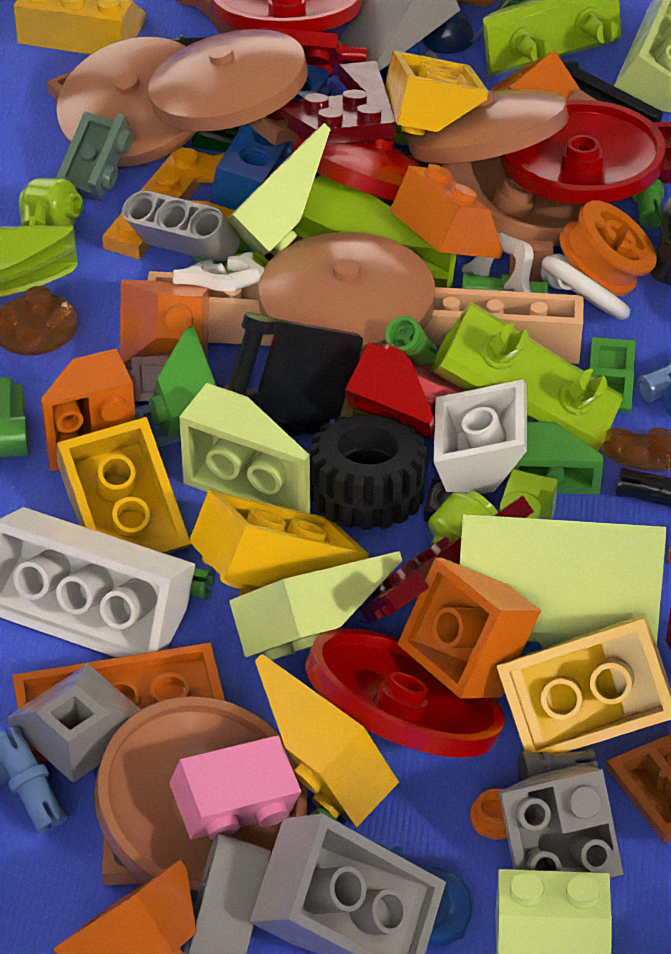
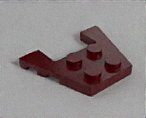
M521 496L492 516L526 518L534 511L524 496ZM447 536L443 537L428 549L423 550L407 561L400 569L391 573L371 594L373 598L358 608L367 623L371 624L382 617L395 613L430 588L425 580L435 558H444L459 564L461 537L453 542Z

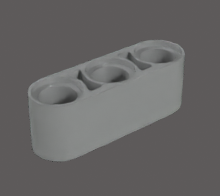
M151 191L136 192L128 197L123 205V217L143 242L149 245L207 260L213 259L218 262L228 260V257L233 256L239 249L240 237L216 207Z
M220 833L216 834L206 860L193 910L197 933L185 942L184 954H247L254 926L249 921L270 860V849Z

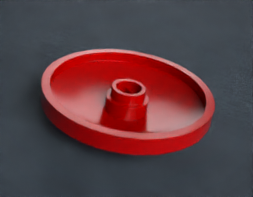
M212 0L213 14L223 23L239 30L272 27L321 32L349 22L362 9V0Z
M566 100L569 120L560 131L530 147L501 155L502 164L508 176L527 191L554 201L586 204L594 200L606 203L619 201L634 196L650 187L662 173L666 148L664 137L658 127L636 111L602 101Z
M298 134L292 148V153L306 140ZM386 138L326 144L317 173L356 190L394 201L408 167L427 168L428 164L415 159L410 153L393 146L394 141Z
M335 629L324 632L315 639L305 663L308 679L324 699L354 719L365 729L413 750L444 757H476L486 754L494 747L504 726V714L495 698L460 699L397 644L400 638L361 629Z

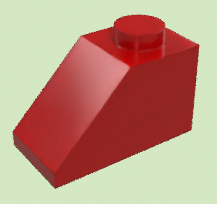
M368 342L345 389L348 405L370 415L377 414L383 415V418L398 419L402 425H410L414 428L416 434L432 440L435 434L434 417L411 359L407 358L406 353L395 346L383 344L380 347Z

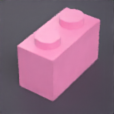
M279 735L180 759L169 782L190 840L209 836L211 840H214L217 833L230 836L237 832L240 827L259 823L261 827L282 822L283 818L289 816L290 811L301 794V789Z

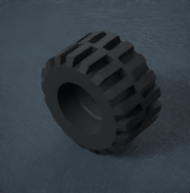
M353 414V417L350 418L343 416L335 419L334 424L326 423L320 428V432L314 434L312 444L310 445V501L314 502V508L318 513H325V518L331 522L339 521L344 527L352 528L356 526L362 527V530H372V527L385 529L392 527L394 522L401 524L407 521L408 515H415L417 513L419 505L423 503L427 450L424 447L422 436L415 434V429L410 425H402L398 419L383 418V415L377 414L372 416Z

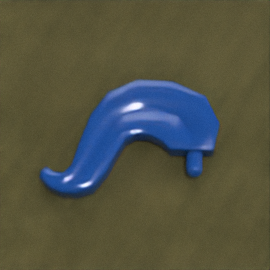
M395 846L390 850L400 857L403 856V848L400 846ZM413 863L446 882L428 944L446 946L462 938L471 920L469 890L458 876L436 867Z

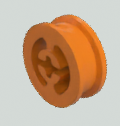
M596 200L586 203L580 210L579 221L568 223L560 232V246L570 265L615 296L628 295L636 286V277L647 275L656 266V252L646 233L630 216L609 203Z

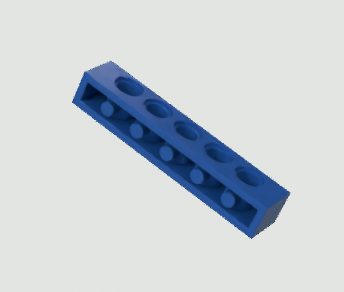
M307 64V80L300 92L292 100L304 99L305 95L311 93L331 96L332 87L327 86L330 71ZM249 123L243 125L216 167L209 202L236 210L292 154L295 140L275 146L251 128Z

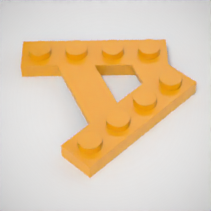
M180 147L171 153L140 191H151L192 201L189 198L202 183H213L216 167L225 153L213 156L191 148ZM192 201L216 207L226 219L235 211L210 203L209 201ZM122 213L102 235L103 249L139 260L151 246L143 242L125 220ZM297 235V237L289 245L299 240H302L303 238Z

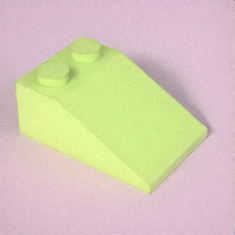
M325 123L314 131L227 218L239 237L254 252L262 256L270 252L275 256L297 237V234L292 229L301 220L330 132V128Z
M206 383L179 416L183 483L208 492V489L310 513V454L247 396Z
M400 551L285 578L229 600L245 658L265 653V656L270 660L295 654L297 651L311 648L315 639L322 633L340 628L403 561Z
M499 869L496 898V954H611L610 873Z

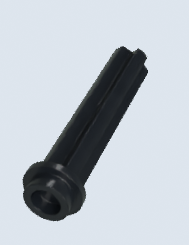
M573 60L568 62L562 61L580 90L595 100L620 105L640 113L652 122H661L663 118L661 110L580 69L578 63Z

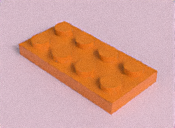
M211 642L87 662L141 710L152 704L178 697H208L225 701ZM87 663L12 675L17 710ZM27 742L37 763L48 761Z

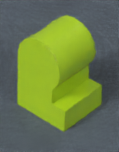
M513 469L500 502V510L519 497L524 496L534 511L526 518H545L551 520L556 508L558 479Z

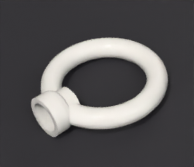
M553 254L546 256L542 260L541 277L543 281H548L550 287L572 290L578 295H584L585 300L617 320L623 321L630 316V308L626 303L572 267L565 255Z

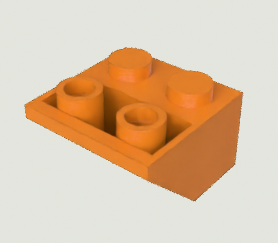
M117 348L72 359L42 396L41 407L48 467L51 472L59 470L57 464L58 442L136 420L133 382Z

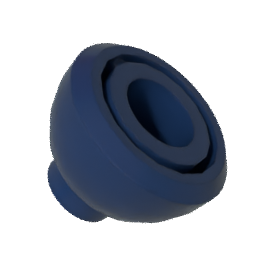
M459 11L424 37L422 41L425 46L437 53L455 54L466 50L472 45L473 41L471 40L474 38L473 29L468 19Z

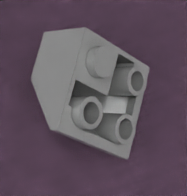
M87 663L9 715L7 721L11 727L20 726L25 740L74 783L100 764L113 735L130 717L141 711V709Z
M580 764L533 775L498 792L514 870L610 873V878L624 875L603 769Z

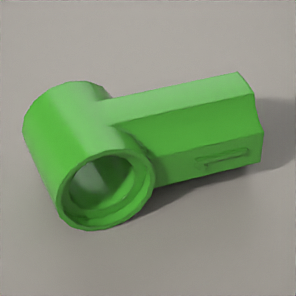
M0 378V458L28 457V427L26 416H24L25 394L23 385L13 382L11 378Z

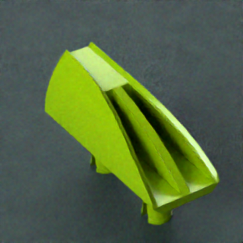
M526 0L490 13L483 18L488 78L521 69L554 50L560 58L619 41L621 38L619 0Z
M323 175L318 176L313 181L301 220L292 229L297 235L305 239L326 233L357 232L393 240L412 250L426 263L432 273L435 287L452 288L457 254L438 252L390 212L394 201L356 190Z
M27 199L20 203L21 226L0 227V297L25 292L52 282L73 272L78 266L74 225L46 226L47 205L42 200L37 199L34 216H30Z
M470 302L441 341L436 352V358L429 365V370L465 391L524 379L527 385V422H555L596 451H599L622 403V394L607 386L604 374L598 378L592 377L593 369L581 370L529 338L526 329L518 331L513 328L515 323L507 324L473 302Z

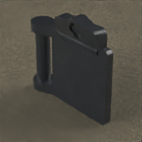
M246 312L241 324L245 332L230 384L224 385L223 389L247 396L258 407H262L261 410L291 437L302 434L314 435L320 432V428L323 425L330 423V419L339 418L347 397L345 389L355 370L363 345V338L354 332ZM263 335H274L258 391L248 389Z

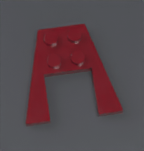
M376 61L339 64L338 79L348 89L343 92V95L307 94L304 99L291 100L280 109L267 115L274 120L287 119V128L305 139L325 123L330 128L326 144L395 138L396 122Z

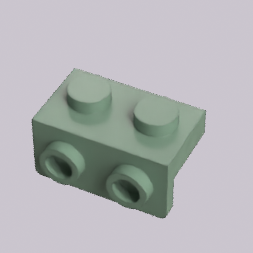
M84 111L56 178L68 179L74 184L80 195L102 202L106 190H111L117 180V164L121 154L126 155L132 144L133 132L130 130L126 116L117 114L115 120H111Z

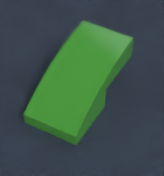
M592 337L589 369H593L591 376L598 378L604 374L607 386L623 396L618 412L631 413L636 340Z

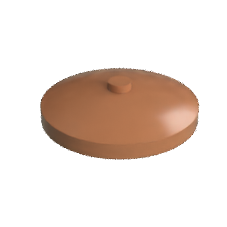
M263 29L226 32L197 41L170 56L157 68L151 77L148 93L156 116L169 126L189 131L229 129L254 122L286 105L304 86L308 76V66L300 43L284 33Z
M160 37L130 38L101 48L84 59L65 80L57 100V119L67 143L70 145L84 111L111 120H115L117 114L126 116L130 130L133 132V139L126 155L121 154L117 167L138 166L156 161L187 143L198 131L182 130L162 122L153 110L148 93L150 79L157 68L170 56L186 46Z
M540 89L489 91L486 101L439 132L426 130L425 135L406 133L410 154L417 160L439 164L472 162L509 154L537 144L560 131L568 122L569 114L565 98L554 91Z
M501 156L472 162L439 165L452 173L451 179L457 184L469 187L478 194L476 199L491 211L497 233H504L519 240L553 241V246H560L559 236L561 230L568 223L579 221L580 210L585 205L554 201L527 191L508 176L503 167Z
M335 232L297 241L281 250L267 263L259 280V308L261 315L358 333L363 338L359 358H361L368 342L380 347L383 344H387L385 339L386 328L395 318L409 316L418 322L424 330L434 311L435 283L426 263L404 245L372 234Z
M190 696L164 700L152 704L130 717L117 730L107 745L99 764L94 788L97 819L102 833L114 854L132 873L145 882L181 859L187 868L191 899H196L213 840L209 836L193 840L189 838L169 784L177 764L183 758L279 735L278 732L267 722L245 708L208 697ZM279 735L285 752L287 754V757L289 759V762L291 764V767L294 771V769L297 767V764L286 750L282 737ZM298 779L297 782L301 789V794L287 818L307 815L306 787ZM282 822L268 827H261L259 823L243 826L229 837L270 849L271 857Z

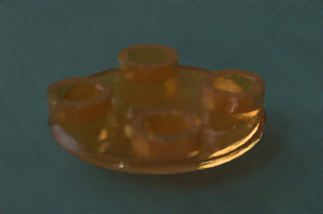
M33 286L25 292L24 296L15 298L0 307V346L15 354L32 356L57 350L70 341L78 327V315L75 308L67 300L52 295L45 286Z
M611 428L606 431L602 452L611 460L632 469L649 472L671 471V430L652 428L649 430L648 435L633 434L626 429Z

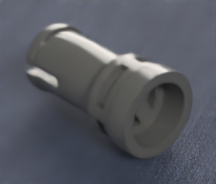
M593 749L549 754L547 751L520 752L518 755L519 781L521 782L533 775L580 764L598 768L597 761L591 762V759L596 757Z

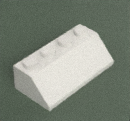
M25 507L0 518V618L116 658L167 650L187 610L195 569L194 563Z

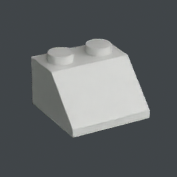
M524 379L436 397L434 464L446 492L459 491L468 493L470 490L479 494L494 492L527 452V385Z

